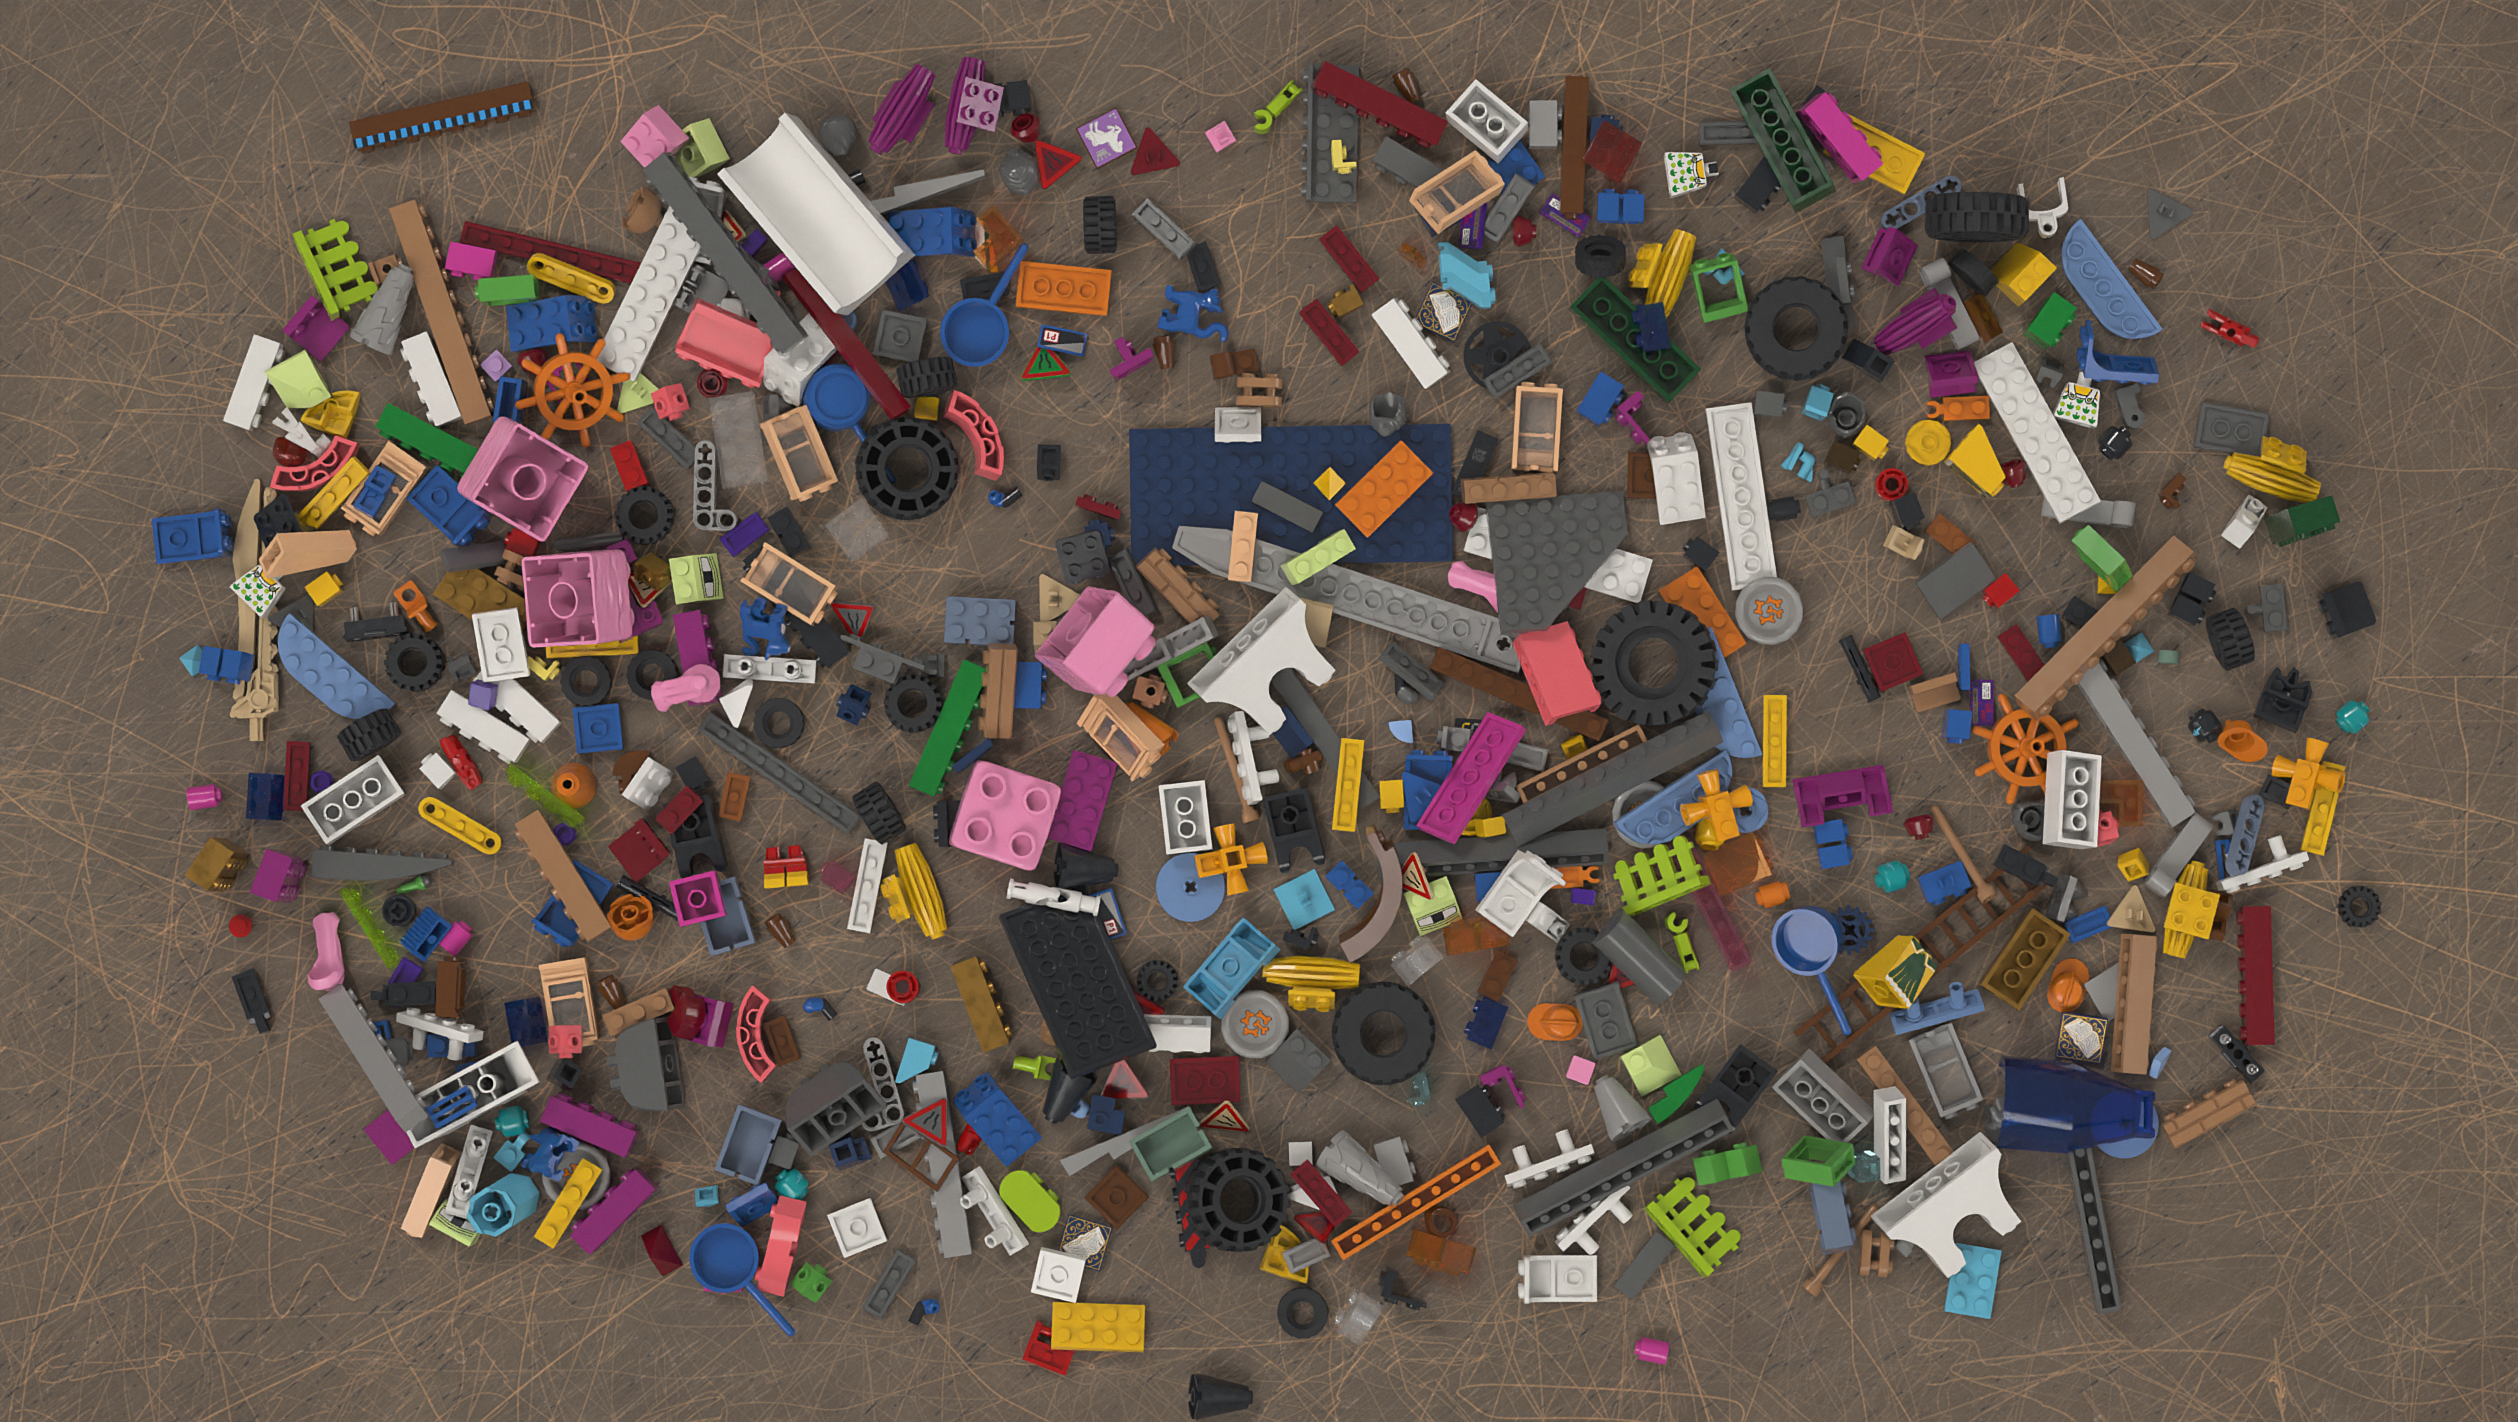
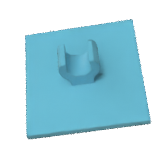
M1315 869L1273 889L1294 930L1335 910Z

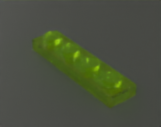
M510 764L505 770L506 777H508L507 781L515 788L520 786L526 790L525 794L535 802L537 800L545 804L543 807L553 815L557 813L563 817L562 821L570 828L575 826L580 830L585 824L584 816L514 765Z
M345 887L338 891L386 967L392 969L399 964L396 960L399 958L397 952L392 946H387L384 941L386 935L380 927L376 928L372 923L374 917L367 907L363 909L359 902L362 899L357 890Z

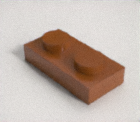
M1940 513L1924 531L1951 554H1954L1969 542L1975 543V541Z
M728 772L718 817L742 821L751 777Z

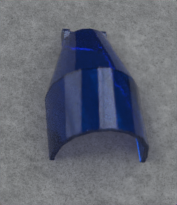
M2001 1056L1998 1067H2004L2005 1092L2003 1117L1997 1148L2070 1153L2073 1150L2088 1149L2103 1143L2110 1144L2132 1138L2151 1139L2155 1137V1129L2153 1128L2155 1092L2138 1090L2072 1061ZM2141 1102H2144V1127L2139 1126Z

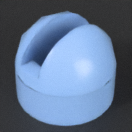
M1082 1099L1072 1110L1071 1114L1083 1119L1087 1117V1112H1090V1106Z

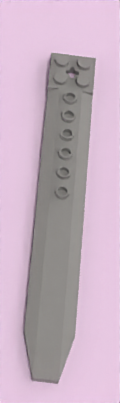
M1179 526L1172 548L1211 573L1228 578L1233 531L1220 528ZM1255 538L1251 582H1238L1275 594H1279L1287 587L1299 598L1334 605L1333 613L1507 670L1519 672L1521 664L1512 643L1522 633L1501 634L1498 617L1335 564L1328 565L1299 584L1291 585L1280 565L1301 553ZM1503 637L1508 638L1507 642L1510 643V646L1501 650L1497 641L1502 640Z

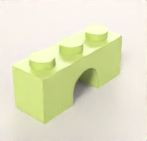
M1345 529L1333 533L1318 542L1319 544L1280 565L1291 585L1299 584L1356 549Z

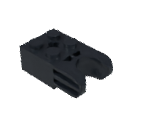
M1309 786L1263 796L1262 800L1281 873H1288L1291 868V850L1299 846L1305 847L1310 851L1314 863L1317 865L1325 864V854ZM1288 808L1297 813L1293 820H1290L1289 816H1285Z
M711 792L699 795L704 802L691 814L697 819L696 826H693V823H688V819L691 818L689 816L673 834H670L681 878L693 875V859L698 853L708 855L712 860L715 870L719 872L727 870V858ZM670 802L664 803L663 808H665Z
M1740 1044L1695 1104L1694 1109H1698L1716 1099L1725 1102L1730 1109L1729 1121L1735 1130L1778 1070L1743 1044ZM1740 1071H1750L1749 1076L1752 1079L1749 1082L1747 1080L1745 1082L1741 1081Z

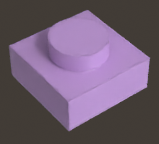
M497 349L480 364L495 382H498L500 376L503 377L513 368Z

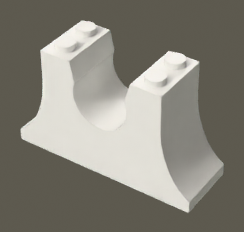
M1285 587L1187 684L1206 703L1225 702L1246 711L1270 735L1272 732L1279 730L1286 720L1280 706L1269 695L1270 681L1278 671L1284 668H1295L1307 680L1320 686L1322 683L1328 682L1336 670L1317 651L1308 635L1305 624L1306 604Z
M516 1041L415 1095H420L427 1105L425 1108L467 1085L478 1106L436 1129L429 1113H427L428 1117L407 1131L414 1148L459 1129L481 1114L528 1092L529 1088L539 1083L540 1081L520 1043ZM464 1092L433 1110L434 1113L467 1096ZM470 1100L438 1117L439 1122L471 1104Z
M1981 1132L1871 1215L1874 1222L1891 1240H1906L1923 1248L1931 1261L1947 1278L1958 1273L1966 1265L1962 1251L1953 1241L1954 1228L1962 1218L1971 1214H1979L2002 1236L2014 1230L2016 1225L2021 1222L2006 1201L2000 1187L1998 1166L2002 1154Z

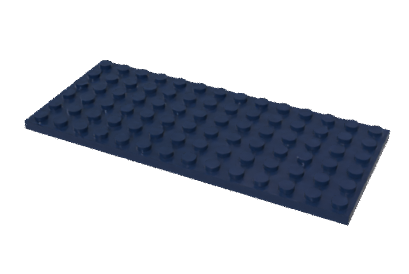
M1405 424L1400 430L1387 437L1380 435L1371 425L1261 427V441L1229 443L1215 442V428L1129 429L1131 554L1136 564L1156 547L1159 551L1163 548L1172 557L1169 561L1174 566L1178 564L1180 566H1200L1172 548L1179 526L1220 528L1233 531L1235 510L1258 513L1256 539L1299 553L1311 549L1319 544L1318 542L1333 533L1345 529L1356 549L1332 564L1453 562L1452 523L1449 517V511L1452 507L1450 424ZM1402 440L1433 474L1367 538L1335 504ZM1329 467L1346 483L1330 500L1313 484ZM1261 481L1322 511L1323 514L1313 533L1252 503L1251 501Z

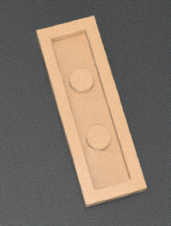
M1235 510L1228 580L1251 582L1258 513Z

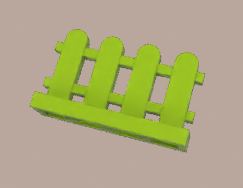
M335 219L329 221V226L315 232L313 228L307 230L308 235L304 236L301 230L293 233V241L331 321L340 317L339 310L341 309L348 312L351 310L349 306L363 300H366L367 303L371 302V297L378 290L375 282L369 281L364 283L362 276L368 272V265L364 261L355 263L352 258L359 251L358 244L354 241L346 243L343 236L349 232L348 223L345 221L336 222ZM337 239L339 246L325 252L323 251L321 245ZM315 248L318 255L313 256L311 249ZM345 259L347 260L349 266L333 272L331 265ZM325 268L327 275L323 276L320 271L321 269ZM356 279L359 286L342 292L341 285ZM335 289L337 295L332 297L330 290Z
M1676 836L1673 840L1674 849L1670 851L1667 845L1658 844L1653 850L1655 857L1651 859L1647 853L1639 852L1634 857L1636 865L1632 867L1626 860L1618 861L1615 865L1616 873L1613 876L1615 880L1619 879L1624 893L1621 896L1622 902H1627V906L1622 907V909L1630 916H1636L1710 885L1709 876H1700L1699 874L1702 867L1701 864L1696 865L1691 851L1694 848L1693 842H1688L1685 836ZM1675 855H1677L1678 861L1682 869V871L1678 873L1672 860V857ZM1656 863L1663 878L1659 881L1652 866ZM1637 871L1643 884V887L1640 889H1638L1636 880L1633 875V873ZM1684 877L1685 881L1680 883L1679 879ZM1665 885L1666 889L1661 891L1660 887ZM1646 893L1647 897L1642 899L1641 895Z
M1686 1177L1681 1181L1676 1178L1673 1181L1675 1186L1666 1195L1662 1196L1660 1193L1655 1197L1658 1200L1657 1203L1651 1201L1642 1209L1698 1273L1705 1278L1715 1271L1711 1267L1713 1264L1716 1267L1721 1264L1719 1259L1727 1251L1732 1249L1734 1252L1739 1248L1736 1243L1740 1240L1741 1236L1737 1230L1733 1229L1726 1233L1721 1228L1725 1222L1723 1213L1716 1212L1710 1215L1706 1211V1208L1710 1205L1708 1196L1700 1195L1695 1198L1690 1191L1695 1187V1182L1692 1178ZM1686 1197L1690 1204L1678 1214L1673 1207ZM1667 1212L1673 1217L1672 1220L1666 1216ZM1701 1214L1706 1221L1693 1231L1688 1224ZM1682 1230L1689 1235L1687 1238L1681 1233ZM1716 1231L1721 1238L1708 1248L1704 1241ZM1697 1247L1703 1251V1255L1696 1250Z

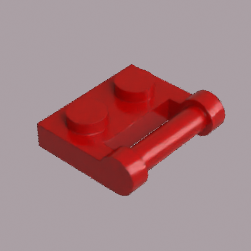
M1037 1320L1022 1360L1065 1376L1075 1350L1051 1349L1050 1344L1037 1340L1039 1333L1052 1338V1328L1043 1325V1322Z

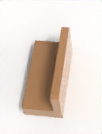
M1955 672L1909 686L1916 712H1922L1960 700V694L1956 685L1958 680Z

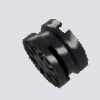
M393 895L384 902L382 915L388 924L403 927L409 925L414 920L416 906L413 900L405 895Z

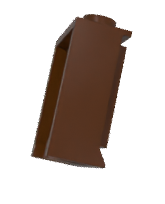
M444 956V961H438L435 1017H465L462 1009H465L466 967L463 966L467 962L461 961V957Z

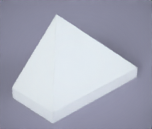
M746 679L719 699L733 727H739L753 687V679Z

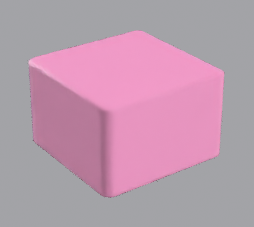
M1573 1055L1566 1077L1588 1085L1595 1063Z

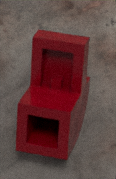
M673 985L669 993L676 1008L667 1019V1023L673 1037L693 1040L705 1019L704 998L696 997L693 989L689 987Z

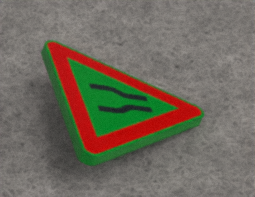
M1036 346L1021 375V380L1031 381L1069 377L1071 371L1055 351Z

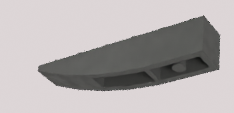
M320 845V850L313 849L311 877L358 881L389 880L439 870L454 865V860H448L449 855L435 854V858H425L426 853L412 852V857L403 856L402 851H389V855H381L380 850L366 849V853H357V848L343 847V852L334 851V846Z

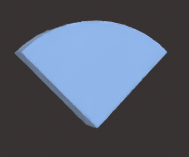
M1411 720L1388 722L1391 732L1397 739L1406 743H1413Z
M2164 1047L2154 1057L2149 1071L2151 1077L2157 1079L2170 1056V1049Z

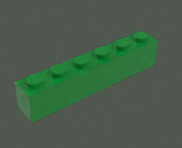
M387 403L375 426L380 430L379 435L389 440L392 437L401 440L400 446L410 451L413 447L420 450V456L431 462L433 458L441 461L440 466L451 472L454 468L461 471L460 477L464 475L479 450Z
M963 659L910 781V787L933 797H936L937 793L941 795L946 784L943 778L946 772H951L952 766L955 763L952 757L955 751L960 752L964 743V739L961 738L964 730L969 731L973 722V718L970 717L973 709L978 710L980 706L979 695L982 688H985V686L981 685L982 672H986V668Z

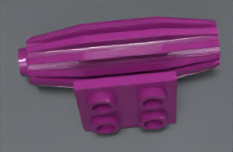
M963 57L953 81L945 121V147L949 148V153L962 155V151L966 152L976 128L995 132L1004 87L984 82L985 61Z
M915 64L900 82L895 81L872 118L875 125L868 139V142L871 144L869 147L871 150L879 155L883 152L887 154L901 138L910 144L913 142L935 104L926 100L936 77L934 73L919 64Z
M1936 288L1906 305L1900 309L1902 314L1891 320L1874 337L1876 349L1884 355H1889L1910 347L1916 342L1919 343L1922 349H1925L1957 329V326L1951 316L1956 312L1955 299L1947 294L1939 295Z

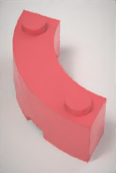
M954 390L948 396L943 418L958 425L969 438L975 454L974 474L996 481L1002 475L1004 451L998 435L999 431L991 416L985 413L979 406V403L971 397Z
M334 436L330 447L315 462L300 467H282L277 465L270 487L284 492H306L321 488L352 457H356L361 445L357 442Z
M752 985L739 1009L736 1037L745 1065L760 1083H763L778 1065L768 1054L762 1038L763 1016L772 999L755 985Z
M780 1195L778 1203H773L770 1217L774 1219L763 1265L757 1268L755 1280L758 1281L757 1288L760 1291L784 1297L799 1242L807 1202Z

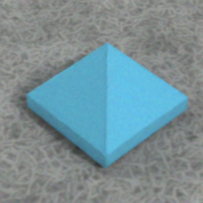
M2142 632L2124 643L2136 663L2154 652Z
M196 645L179 658L192 677L199 673L203 652L199 645Z
M718 1185L695 1189L696 1207H712L718 1204Z

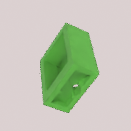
M1722 253L1715 259H1699L1694 264L1689 265L1700 317L1704 323L1748 312L1739 265L1734 254ZM1730 266L1737 298L1705 306L1698 274Z
M534 275L478 279V285H475V296L485 307L540 300L539 279Z
M2089 525L2076 532L2072 543L2079 558L2117 593L2133 577L2126 560Z
M1206 642L1157 666L1177 708L1200 698V696L1194 693L1183 699L1168 668L1205 651L1210 661L1217 655L1213 645L1208 646Z
M1805 1135L1782 1158L1785 1178L1832 1187L1856 1164L1852 1143ZM1809 1159H1814V1160H1819V1161H1825V1163L1823 1164V1163L1811 1162V1161H1808V1160H1809Z

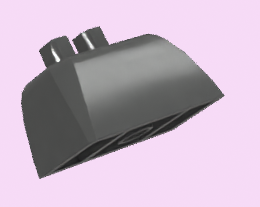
M669 1017L646 1020L623 1029L617 1039L616 1053L606 1057L609 1068L618 1066L619 1076L610 1077L611 1089H621L627 1103L634 1109L668 1111L685 1107L676 1040L667 1023Z
M841 1062L832 1066L825 1064L820 1068V1074L814 1078L807 1076L801 1080L802 1086L797 1088L787 1101V1130L811 1156L817 1154L886 1108V1103L853 1063Z

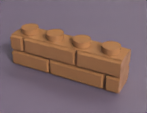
M1553 472L1519 474V476L1504 475L1473 479L1464 478L1461 479L1462 502L1468 504L1556 497L1555 474Z
M1156 547L1153 548L1136 565V568L1190 624L1210 615L1213 622L1220 615L1217 611L1219 608L1217 603L1212 598L1207 600L1201 594L1204 590L1195 581L1190 583L1185 578L1188 575L1179 564L1175 567L1169 561L1172 557L1163 548L1160 551Z
M989 643L988 649L983 651V664H986V672H982L981 685L985 686L984 695H980V708H983V717L978 719V729L982 731L985 738H1012L1018 649L1015 644Z
M2236 1078L2231 1079L2223 1084L2224 1089L2218 1092L2213 1089L2203 1095L2204 1100L2198 1103L2193 1100L2184 1105V1111L2178 1114L2173 1111L2163 1117L2164 1121L2160 1123V1126L2172 1148L2180 1147L2255 1106L2256 1102L2243 1080L2237 1081Z

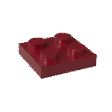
M1906 632L1862 650L1880 692L1923 675Z

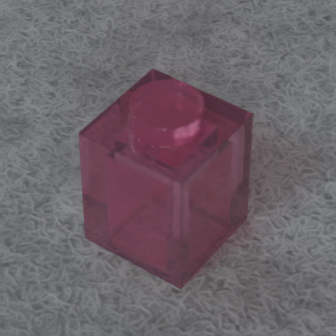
M834 860L830 863L826 861L819 872L822 875L821 881L843 895L857 876Z

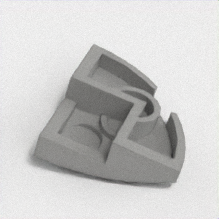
M2119 962L2083 984L2101 1017L2108 1018V1022L2115 1017Z

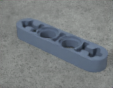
M1947 176L1899 203L1882 215L1880 219L1881 226L1887 230L1889 226L1899 229L1925 214V193L1930 191L1940 194L1936 186H1939L1941 190L1946 187V181L1948 180L1950 183L1955 182L1954 191L1960 192V180L1955 176ZM1947 190L1944 193H1952V191ZM1906 204H1915L1917 206V213L1912 216L1906 214L1904 210ZM1899 208L1901 215L1906 220L1902 221L1900 217L1894 222L1895 226L1887 225L1885 223L1888 219L1887 215H1890V217L1898 215L1899 212L1896 209Z
M2260 795L2246 796L2242 801L2225 864L2226 870L2231 876L2243 875L2248 871L2265 808L2264 801ZM2246 820L2250 823L2249 831L2246 828ZM2241 840L2244 842L2245 845L2244 851L2241 849L2240 846Z

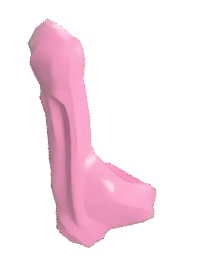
M1464 561L1452 563L1448 572L1449 585L1453 588L1465 589L1484 596L1498 613L1494 574L1473 570Z
M698 664L685 671L678 678L654 682L651 686V696L656 708L663 712H666L673 704H679L688 700L695 703L709 702L714 699L720 690V677L718 672L712 667Z
M324 912L317 915L313 919L312 924L316 933L318 957L308 973V983L315 990H326L327 992L344 981L345 972L341 944L337 934L340 918L334 912Z

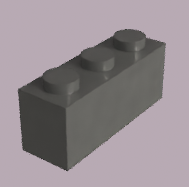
M1387 136L1372 160L1377 171L1385 175L1389 172L1395 176L1394 180L1403 186L1409 184L1415 189L1444 171Z

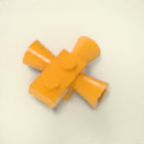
M2307 737L2305 760L2298 759L2297 763L2279 754L2276 756L2272 766V776L2292 778L2285 803L2310 810L2315 789L2321 790V787L2324 786L2336 793L2342 791L2346 777L2345 771L2326 770V767L2319 764L2329 743Z
M1712 769L1697 774L1696 776L1706 795L1697 797L1699 801L1697 803L1680 805V812L1684 823L1690 826L1702 818L1710 820L1716 842L1740 836L1733 808L1752 806L1753 799L1748 786L1744 784L1728 793V791H1720L1719 769Z
M1235 823L1214 827L1213 830L1221 849L1194 856L1198 878L1227 873V896L1248 892L1249 888L1241 870L1247 868V864H1267V852L1264 843L1259 842L1243 849V845L1235 846Z

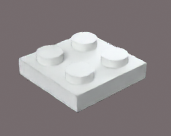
M1261 407L1215 408V442L1261 441Z
M648 757L622 795L649 811L658 801V797L663 789L670 784L674 773Z
M871 1198L827 1215L844 1258L888 1241Z
M1041 1247L1031 1292L1076 1303L1086 1257Z

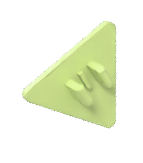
M641 373L636 381L630 379L624 381L617 411L625 413L653 404L651 393L659 389Z

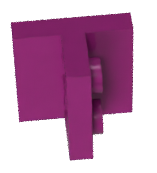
M1889 226L1887 230L1880 227L1861 269L1883 277L1893 285L1900 286L1918 245L1896 228Z
M1123 337L1118 338L1114 343L1124 362L1110 369V375L1114 382H1117L1154 361L1155 358L1151 349L1148 348L1133 356L1136 353L1129 339L1124 341Z
M1970 350L1925 356L1930 398L1976 392L1978 373Z
M695 994L696 997L704 998L706 1013L701 1029L693 1040L689 1041L723 1048L734 1003Z

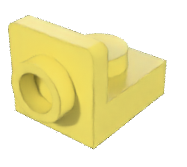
M1332 140L1333 171L1338 170V174L1352 173V169H1356L1357 163L1343 162V159L1347 157L1346 145L1342 146L1341 140Z
M530 656L528 657L529 668L544 681L554 680L561 671L559 668L561 663L557 660L547 670L545 667L548 664L538 656L535 659Z

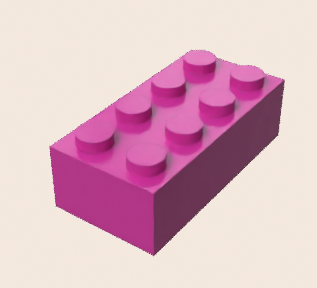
M1824 92L1815 95L1796 111V114L1851 182H1862L1883 164L1880 160L1882 158L1881 154L1876 148H1870L1866 143L1867 137L1860 129L1856 130L1851 124L1853 122L1852 118L1845 111L1843 113L1837 107L1839 103L1832 94Z

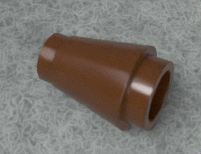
M1409 68L1392 75L1394 85L1408 102L1411 103L1421 98L1414 73L1410 72Z
M2135 259L2128 269L2147 288L2151 287L2152 289L2157 287L2164 276L2160 272L2161 269L2138 259Z
M1172 335L1154 337L1152 345L1160 369L1173 368L1175 340H1172Z
M780 913L775 914L764 922L767 926L766 930L784 948L796 941L786 917H782Z
M613 974L606 976L596 983L599 987L597 990L614 1010L626 1004L618 979L614 978Z

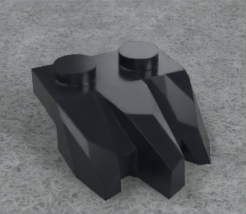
M2276 667L2260 694L2253 717L2296 733L2313 693L2310 681H2305L2302 684L2298 683L2300 672L2295 667L2292 668L2286 677H2283L2281 670Z

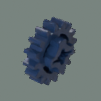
M1850 905L1846 906V911L1838 907V914L1833 912L1830 914L1840 926L1842 943L1847 939H1851L1856 943L1852 946L1842 944L1839 954L1844 949L1847 955H1851L1853 949L1858 954L1860 953L1859 947L1867 948L1868 946L1865 941H1872L1873 939L1868 935L1869 932L1874 931L1873 928L1868 927V924L1873 921L1872 919H1865L1867 912L1859 914V907H1856L1854 911H1851ZM1844 915L1856 916L1851 921H1846L1842 918ZM1861 924L1864 927L1863 937L1859 934V926ZM1843 925H1853L1852 932L1855 936L1850 934L1845 936L1844 932L1846 930Z

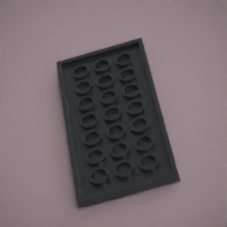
M1085 886L1068 889L1082 892V895L1089 896ZM1062 895L1058 898L1059 903L1067 901ZM1030 903L999 915V920L1071 1080L1157 1047L1156 1041L1098 914L1093 916V913L1078 911L1077 913L1047 905Z

